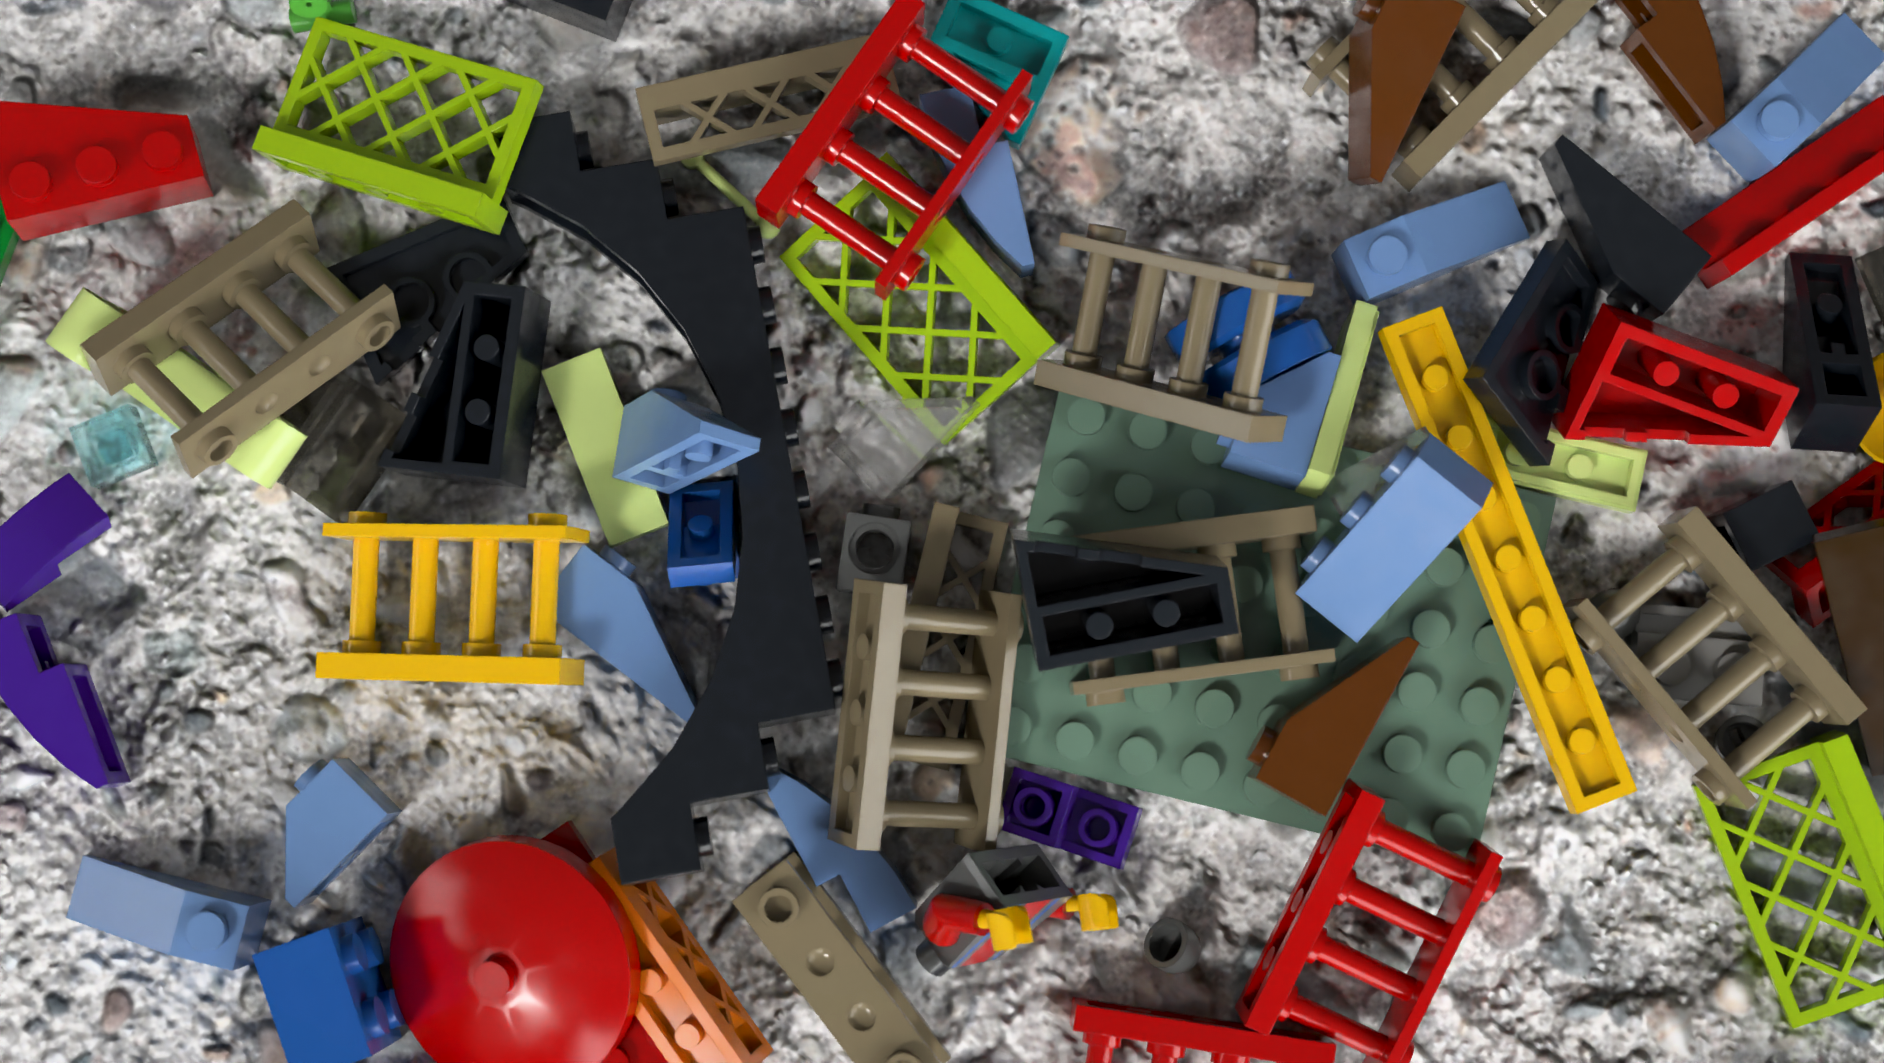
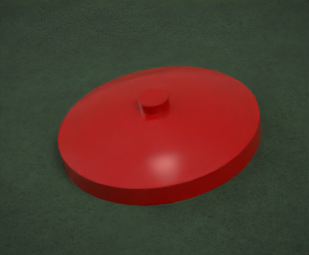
M499 835L470 842L447 853L424 870L411 885L398 909L392 929L390 971L400 1011L416 1040L437 1063H603L618 1047L632 1022L640 992L641 968L637 940L629 917L617 895L603 877L577 855L551 842L528 836Z

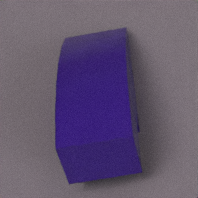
M14 613L0 619V696L7 707L38 743L67 769L96 789L120 787L130 783L131 780L87 664H59L41 615Z

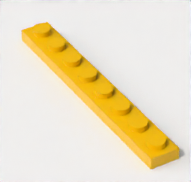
M1437 307L1382 328L1377 334L1420 441L1422 442L1431 433L1493 483L1482 509L1459 532L1458 536L1569 813L1580 814L1636 792L1637 788L1483 406L1463 380L1468 369L1443 307Z

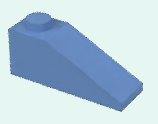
M1842 13L1706 140L1748 184H1751L1774 169L1809 137L1884 61V53L1845 13Z
M1502 181L1402 215L1345 239L1331 254V257L1352 304L1354 305L1356 300H1360L1374 305L1526 241L1530 236L1506 182Z
M654 388L624 405L612 477L671 494L759 452L761 439L710 408L688 402L687 396L680 391L668 388Z
M583 544L559 575L557 622L688 722L698 704V700L643 586L630 577L636 566L608 544L600 552Z
M87 854L83 855L66 918L167 955L233 971L254 963L252 955L259 951L272 900Z

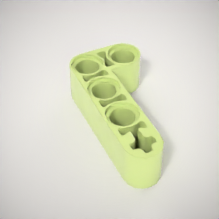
M83 287L45 342L67 358L91 371L79 344L128 311ZM180 348L156 365L202 412H205L234 391L215 370L183 348ZM136 383L128 384L123 388L125 392L180 429ZM279 416L238 445L234 453L225 462L262 486L272 489L308 435Z

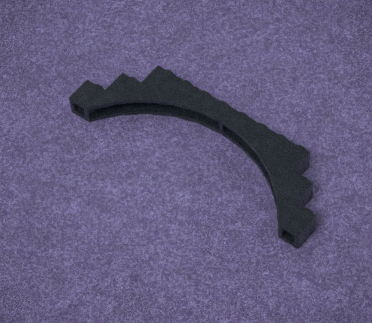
M566 111L532 118L506 187L511 202L589 243L641 286L687 342L720 405L723 417L761 439L759 452L736 462L738 467L743 540L734 611L711 681L671 751L623 807L610 818L621 885L631 886L704 872L702 857L714 855L708 817L695 818L694 807L770 792L768 777L780 775L774 737L761 739L759 729L835 715L834 699L842 697L844 680L839 658L827 660L822 635L834 633L828 595L815 597L811 572L823 570L816 532L803 534L799 509L810 508L811 503L804 469L792 471L788 447L798 446L799 438L793 407L780 409L776 386L788 384L782 346L769 348L765 325L777 323L770 285L758 287L754 264L766 263L759 225L747 227L743 206L668 219V217L680 215L673 178L661 179L658 166L654 167L653 159L592 169L594 168V160L588 131L576 132L571 113ZM503 136L499 138L500 144L503 139Z

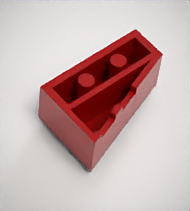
M0 101V197L7 222L23 241L214 196L200 143L187 115Z
M1602 303L1581 347V351L1578 353L1563 385L1570 391L1564 413H1554L1552 423L1562 437L1569 440H1585V436L1623 438L1626 442H1647V439L1685 440L1687 444L1770 447L1800 388L1776 367Z

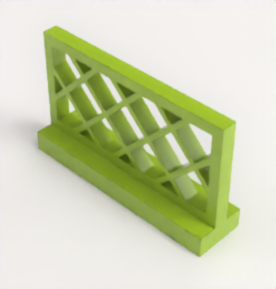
M316 17L273 128L260 125L252 149L282 169L500 235L508 211L501 207L500 203L544 86L533 78ZM333 38L347 42L355 60L327 75L322 60L330 39ZM362 47L371 49L372 51L365 54ZM394 56L402 58L410 76L381 91L372 68ZM417 63L427 65V67L419 70ZM449 72L458 74L465 92L436 108L427 84ZM362 75L371 97L343 112L334 89ZM472 79L482 81L483 83L475 86ZM504 88L520 92L512 114L492 124L482 100ZM417 91L426 114L397 129L388 105ZM323 96L332 119L310 131L297 127L305 105ZM472 106L482 130L452 145L443 122ZM378 112L387 135L365 147L358 146L350 126ZM433 128L443 151L420 164L412 162L404 143ZM339 133L342 140L332 138V136ZM503 136V139L500 144L499 138ZM489 144L495 160L486 184L468 179L459 160ZM394 149L397 157L385 153ZM450 166L453 174L441 171V169Z
M888 152L879 158L918 184ZM863 179L835 206L853 218L854 209L873 192L888 209L887 236L881 237L895 247L900 245L905 237H896L897 220L909 232L919 216ZM946 215L923 246L924 251L930 256L928 283H911L907 290L928 291L926 328L891 326L893 291L886 301L883 300L881 326L857 325L848 315L849 287L875 289V281L850 279L852 248L843 242L840 279L816 278L800 259L819 241L841 242L816 224L779 256L944 445L951 442L1037 365L1038 359H1046L1061 346ZM938 266L955 285L937 284ZM824 286L839 287V303ZM895 286V288H894L893 290H901V289H899L898 287ZM937 292L962 293L970 301V331L935 329ZM980 314L996 332L979 331ZM865 333H881L880 350ZM891 334L925 336L923 373L899 372L889 361ZM934 336L969 338L967 375L932 374ZM978 339L1004 340L1021 360L1002 377L976 376ZM906 379L923 380L922 397ZM932 381L967 383L965 410L947 426L930 408ZM976 383L993 384L975 400Z
M1837 730L1810 738L1811 742L1765 758L1740 779L1748 790L1759 794L1758 802L1755 804L1744 829L1721 820L1715 804L1699 790L1696 784L1691 785L1788 1024L1792 1029L1884 997V978L1868 983L1849 974L1864 940L1884 948V819L1849 735ZM1808 759L1817 784L1806 807L1773 793L1785 767ZM1769 774L1763 788L1747 782ZM1822 798H1824L1832 818L1817 812ZM1770 799L1803 813L1788 848L1754 834ZM1813 818L1835 827L1841 838L1842 844L1831 867L1798 853ZM1726 830L1741 836L1735 851ZM1751 841L1784 855L1769 889L1746 880L1740 867ZM1848 858L1857 878L1842 872ZM1794 860L1827 873L1813 908L1780 894ZM1838 879L1861 888L1867 901L1856 927L1823 913ZM1750 890L1765 896L1760 910H1758ZM1776 901L1809 915L1794 949L1771 940L1766 930V922ZM1873 919L1882 939L1867 933ZM1819 921L1852 934L1838 968L1805 955ZM1775 950L1790 957L1784 971ZM1801 962L1834 976L1823 1000L1798 1008L1790 985ZM1845 981L1858 987L1839 994Z

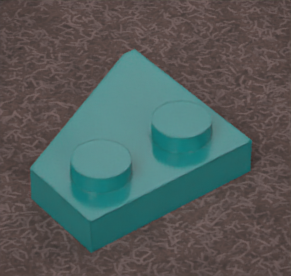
M948 0L930 38L931 41L1006 91L1022 68L1033 75L1028 98L1035 102L1033 108L1014 135L1007 130H1004L1001 134L1005 141L1008 140L1010 147L1020 150L1068 45L1069 36L989 0ZM973 100L975 105L988 119L992 112Z

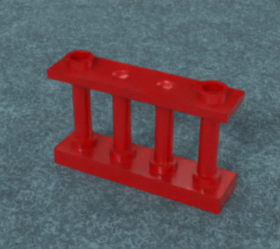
M895 0L755 198L758 215L776 228L780 229L789 215L796 219L803 215L880 267L882 271L875 279V294L885 301L895 286L902 291H906L926 260L918 254L1003 131L1007 130L1014 135L1029 115L1035 103L1028 98L1033 75L1023 68L1006 91L926 37L928 30L922 27L924 24L925 3L921 0ZM899 58L905 63L913 59L992 112L971 143L890 89L891 81L886 79ZM863 110L870 115L877 111L956 164L935 195L853 141L855 134L849 131V129ZM826 162L833 167L838 163L842 164L919 216L898 248L816 193L818 186L812 182Z
M1348 778L1234 1007L1246 1027L1269 1037L1277 1020L1283 1022L1289 1018L1366 1054L1362 1063H1410L1414 1052V1041L1412 1039L1480 903L1488 902L1499 886L1502 876V869L1499 865L1503 856L1488 844L1474 838L1466 856L1463 857L1385 820V812L1382 811L1386 800L1373 789ZM1375 843L1453 880L1437 914H1431L1356 878V870L1352 868L1363 846L1370 847ZM1347 902L1423 938L1424 940L1408 972H1402L1328 937L1327 929L1323 926L1334 904L1340 906ZM1315 960H1318L1394 996L1395 998L1379 1030L1376 1031L1298 994V987L1294 984L1305 962L1312 964Z
M1073 997L1069 1021L1073 1031L1083 1032L1082 1042L1088 1044L1085 1063H1112L1114 1048H1121L1122 1038L1147 1042L1146 1052L1152 1054L1151 1063H1177L1178 1058H1185L1186 1048L1211 1052L1210 1061L1213 1063H1250V1058L1276 1063H1334L1337 1044L1329 1037L1320 1034L1273 1027L1268 1037L1246 1027L1242 1022Z

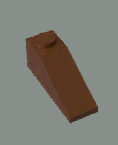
M1356 0L1353 15L1358 19L1349 36L1348 180L1358 186L1382 183L1466 6L1455 0Z
M1410 637L1394 639L1278 719L1273 729L1264 725L1255 737L1246 756L1248 761L1254 763L1248 777L1312 813L1326 817L1420 643Z

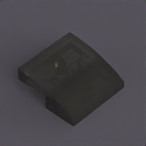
M342 370L280 415L307 434L308 437L276 482L290 488L334 521L348 523V512L359 509L386 470L378 467L377 464L385 448L391 449L407 414Z

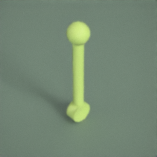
M705 155L681 160L685 168L697 169L737 207L743 206L744 213L756 225H759L762 238L773 239L778 235L780 229L760 217L757 213V208L705 160Z

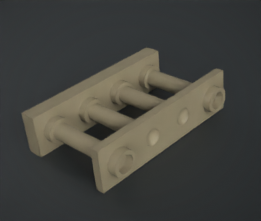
M1455 0L1466 6L1456 29L1487 58L1483 64L1491 73L1475 87L1468 80L1461 83L1439 62L1428 87L1444 102L1440 108L1448 116L1433 131L1424 123L1418 128L1411 121L1397 150L1404 160L1391 176L1410 192L1586 15L1598 0H1516L1531 15L1527 21L1535 28L1520 44L1512 36L1505 40L1465 0ZM1350 34L1341 43L1334 36H1331L1307 61L1306 64L1313 71L1310 73L1302 90L1310 97L1329 79L1349 96Z
M295 199L283 205L79 344L95 380L110 396H113L128 384L136 383L180 428L170 437L184 471L192 479L209 466H216L226 461L234 453L238 445L368 351H376L383 347L393 334L401 328L393 291L385 284L360 300L314 256L320 252L312 219L310 213ZM288 273H295L339 315L310 337L262 292ZM236 309H243L288 352L258 374L246 365L210 329V327ZM189 345L234 389L232 393L205 412H202L156 366L183 346Z
M1089 223L1087 235L1061 232L1059 245L1090 252L1072 350H1065L1064 360L1038 359L1034 385L1247 443L1283 441L1287 416L1262 409L1264 398L1259 397L1258 394L1278 294L1312 297L1314 283L1289 278L1291 265L1251 258L1249 269L1128 243L1125 242L1127 230ZM1115 258L1141 263L1142 267L1124 363H1117L1116 370L1114 371L1101 367L1103 357L1097 355L1114 262ZM1172 270L1194 275L1196 279L1177 377H1170L1169 383L1164 384L1153 381L1155 370L1149 368L1167 271ZM1222 282L1252 288L1232 391H1224L1223 399L1207 395L1209 384L1203 382L1221 285Z
M1314 505L1071 536L1178 551L1197 550V553L1216 555L1228 567L1239 634L1216 638L1219 663L1180 668L1177 645L1152 650L1154 672L1116 676L1113 658L1088 662L1090 680L1069 683L1071 696L1085 694L1087 707L1126 702L1124 692L1126 688L1279 669L1281 682L1320 677L1318 664L1335 662L1334 648L1309 651L1303 601L1295 594L1300 586L1295 549L1302 548L1301 536H1308L1318 531ZM1261 542L1262 552L1269 553L1283 655L1245 660L1231 557L1237 556L1236 545Z
M1695 506L1676 510L1657 526L1668 539L1664 543L1666 551L1597 609L1588 598L1570 599L1563 607L1567 617L1571 620L1570 624L1579 646L1590 655L1598 652L1697 770L1692 779L1699 790L1717 806L1724 803L1726 806L1748 810L1758 801L1740 779L1809 721L1812 720L1816 723L1822 721L1823 724L1849 725L1868 708L1708 518ZM1683 570L1689 573L1695 571L1710 589L1706 593L1708 601L1638 659L1614 628ZM1727 620L1732 623L1737 621L1752 638V641L1748 643L1750 651L1680 709L1656 678L1724 621ZM1768 670L1774 673L1779 670L1795 689L1790 693L1792 701L1722 759L1698 729Z
M854 578L827 839L855 850L880 851L882 832L887 826L955 829L953 841L955 844L975 851L996 849L997 837L1004 823V810L1001 798L1017 644L1024 630V617L1021 611L1022 595L980 589L978 610L909 604L906 599L908 586L906 584ZM906 630L975 635L971 674L902 669L899 665L902 635ZM900 695L968 700L964 738L894 734L893 721L896 700ZM893 761L961 764L958 802L888 800L886 789L889 766Z
M796 850L732 900L733 904L853 1063H946L951 1059L949 1051L822 884L819 886L815 885L806 865Z

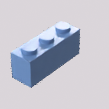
M1431 433L1415 450L1404 444L1379 474L1387 481L1373 497L1363 490L1339 519V522L1346 526V528L1333 542L1325 535L1322 536L1299 565L1307 571V574L1295 594L1356 643L1482 509L1493 485L1489 479Z

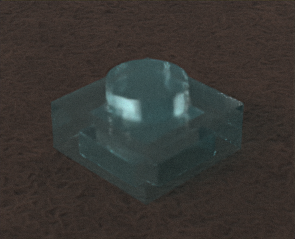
M127 404L69 428L91 487L102 489L159 466L142 419L135 406Z

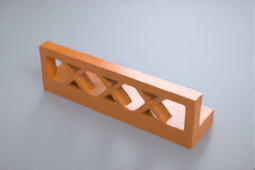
M615 847L591 861L589 865L603 877L615 892L631 922L637 940L641 968L640 992L634 1014L667 1062L761 1063L774 1051L656 881L631 886L621 885Z

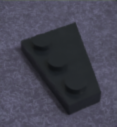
M504 196L500 206L507 210L508 214L500 235L443 218L327 267L360 300L383 284L393 291L401 328L393 334L383 347L376 351H368L363 355L376 385L383 386L438 337L464 281L498 284L530 255Z
M1567 238L1546 241L1463 378L1470 390L1530 467L1550 466L1555 444L1547 440L1554 413H1564L1570 392L1562 385L1570 354L1581 351L1598 287L1597 280Z

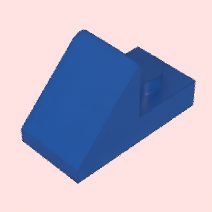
M733 480L690 484L669 495L667 571L670 587L708 586L716 583L736 582L740 564V549Z

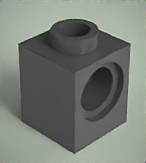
M863 503L862 514L847 512L836 583L838 592L853 594L854 578L904 584L912 523L908 520L899 519L900 508ZM874 533L887 536L894 545V553L891 560L879 568L865 566L859 561L857 556V549L861 540L867 535Z

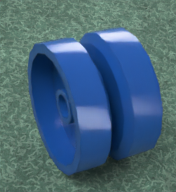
M1290 270L1289 278L1295 279ZM1239 286L1219 297L1207 361L1221 356L1222 360L1204 372L1203 382L1209 384L1207 395L1223 399L1224 391H1232L1252 288ZM1278 294L1260 386L1333 349L1318 320L1300 319L1276 330L1275 325L1295 313L1300 308L1305 296ZM1188 318L1170 330L1164 337L1178 363L1180 361Z

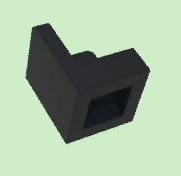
M1792 480L1766 487L1707 516L1708 520L1751 571L1812 543L1811 535L1819 533Z

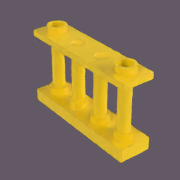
M351 511L348 512V523H323L322 536L353 541L349 640H342L341 653L316 652L315 678L584 686L585 660L562 658V645H556L560 543L589 544L590 540L589 530L567 526L568 515L529 513L528 525L387 523V513ZM380 541H413L408 641L401 642V654H382V641H375ZM439 542H473L468 643H462L461 655H441V643L435 642ZM499 542L533 543L529 644H523L522 657L501 656V644H495Z

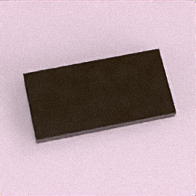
M1884 518L1811 535L1848 686L1868 708L1856 719L1872 777L1884 774Z

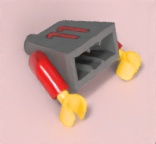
M1038 844L970 852L960 860L915 911V922L926 937L917 946L916 957L926 971L934 976L941 977L951 968L995 960L1008 950L1016 948L1017 944L1032 943V930L1047 917L1070 920L1074 913L1079 911L1081 931L1115 929L1119 927L1116 900L1110 894L1086 893L1076 895L1073 888L1065 885Z

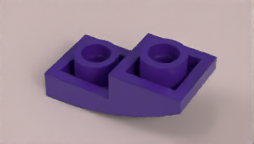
M67 473L35 496L0 526V605L6 612L61 576L58 563L112 527L108 515L70 473Z
M1014 767L1002 803L1004 823L1001 830L1124 870L1143 808L1019 767Z

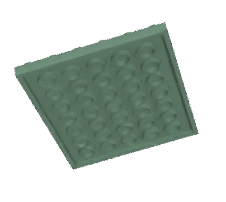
M1059 391L1025 531L1075 536L1314 505L1318 531L1308 536H1301L1302 548L1295 549L1301 584L1307 574V571L1299 566L1301 561L1322 536L1325 535L1333 542L1346 526L1339 522V519L1363 490L1373 497L1387 481L1379 474L1391 457L1342 446L1335 475L1322 495H1318L1317 499L1296 493L1295 490L1221 467L1227 447L1216 444L1217 434ZM1515 487L1544 557L1557 497ZM1458 535L1357 643L1302 599L1309 651L1332 648L1335 651L1336 661L1318 664L1320 677L1281 682L1279 669L1126 688L1124 689L1126 702L1087 707L1086 695L1071 696L1069 683L1090 680L1088 662L1039 672L1033 656L1022 597L1021 611L1024 617V630L1017 644L1006 758L1320 834L1348 778H1351L1373 789L1386 800L1382 811L1385 812V820L1465 857L1474 838L1481 841L1516 678ZM1261 542L1236 545L1237 556L1231 557L1245 660L1283 655L1269 553L1262 552ZM1197 550L1185 551V552L1197 553ZM1016 567L1011 593L1022 595ZM1410 637L1420 643L1326 817L1312 813L1248 777L1254 763L1248 761L1246 756L1255 737L1264 725L1273 729L1278 719L1394 639ZM1216 638L1177 645L1180 668L1219 663ZM1152 650L1113 657L1116 676L1154 672ZM1375 843L1372 845L1373 847L1385 849Z

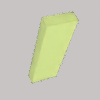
M1356 300L1341 327L1334 352L1341 355V360L1306 476L1296 487V493L1317 499L1318 495H1322L1335 475L1380 311H1377L1378 306Z
M597 348L542 370V375L609 546L614 548L667 527L669 518L657 490L612 477L624 403L603 350Z
M1485 413L1515 487L1627 514L1636 511L1648 450L1585 436V440L1564 439L1557 429L1550 428L1547 440L1555 444L1550 466L1530 467L1490 414Z

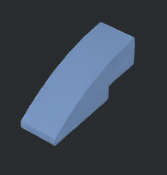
M954 87L920 94V109L968 142H972L979 132L974 103L971 98ZM1008 140L996 142L956 201L971 225L991 250L1020 278L1032 276L1035 262ZM931 148L945 180L956 164Z
M780 767V775L768 777L770 792L767 793L816 886L840 875L870 933L917 908V900L896 866L881 848L880 851L855 850L827 839L831 799L806 781Z

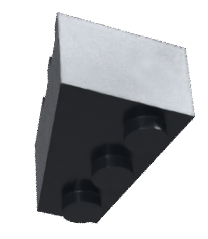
M464 281L429 354L434 357L417 394L411 392L403 411L407 412V416L391 449L385 448L377 466L406 476L526 488L551 301L526 286Z
M1010 529L1033 656L1039 672L1239 634L1228 567L1216 555Z

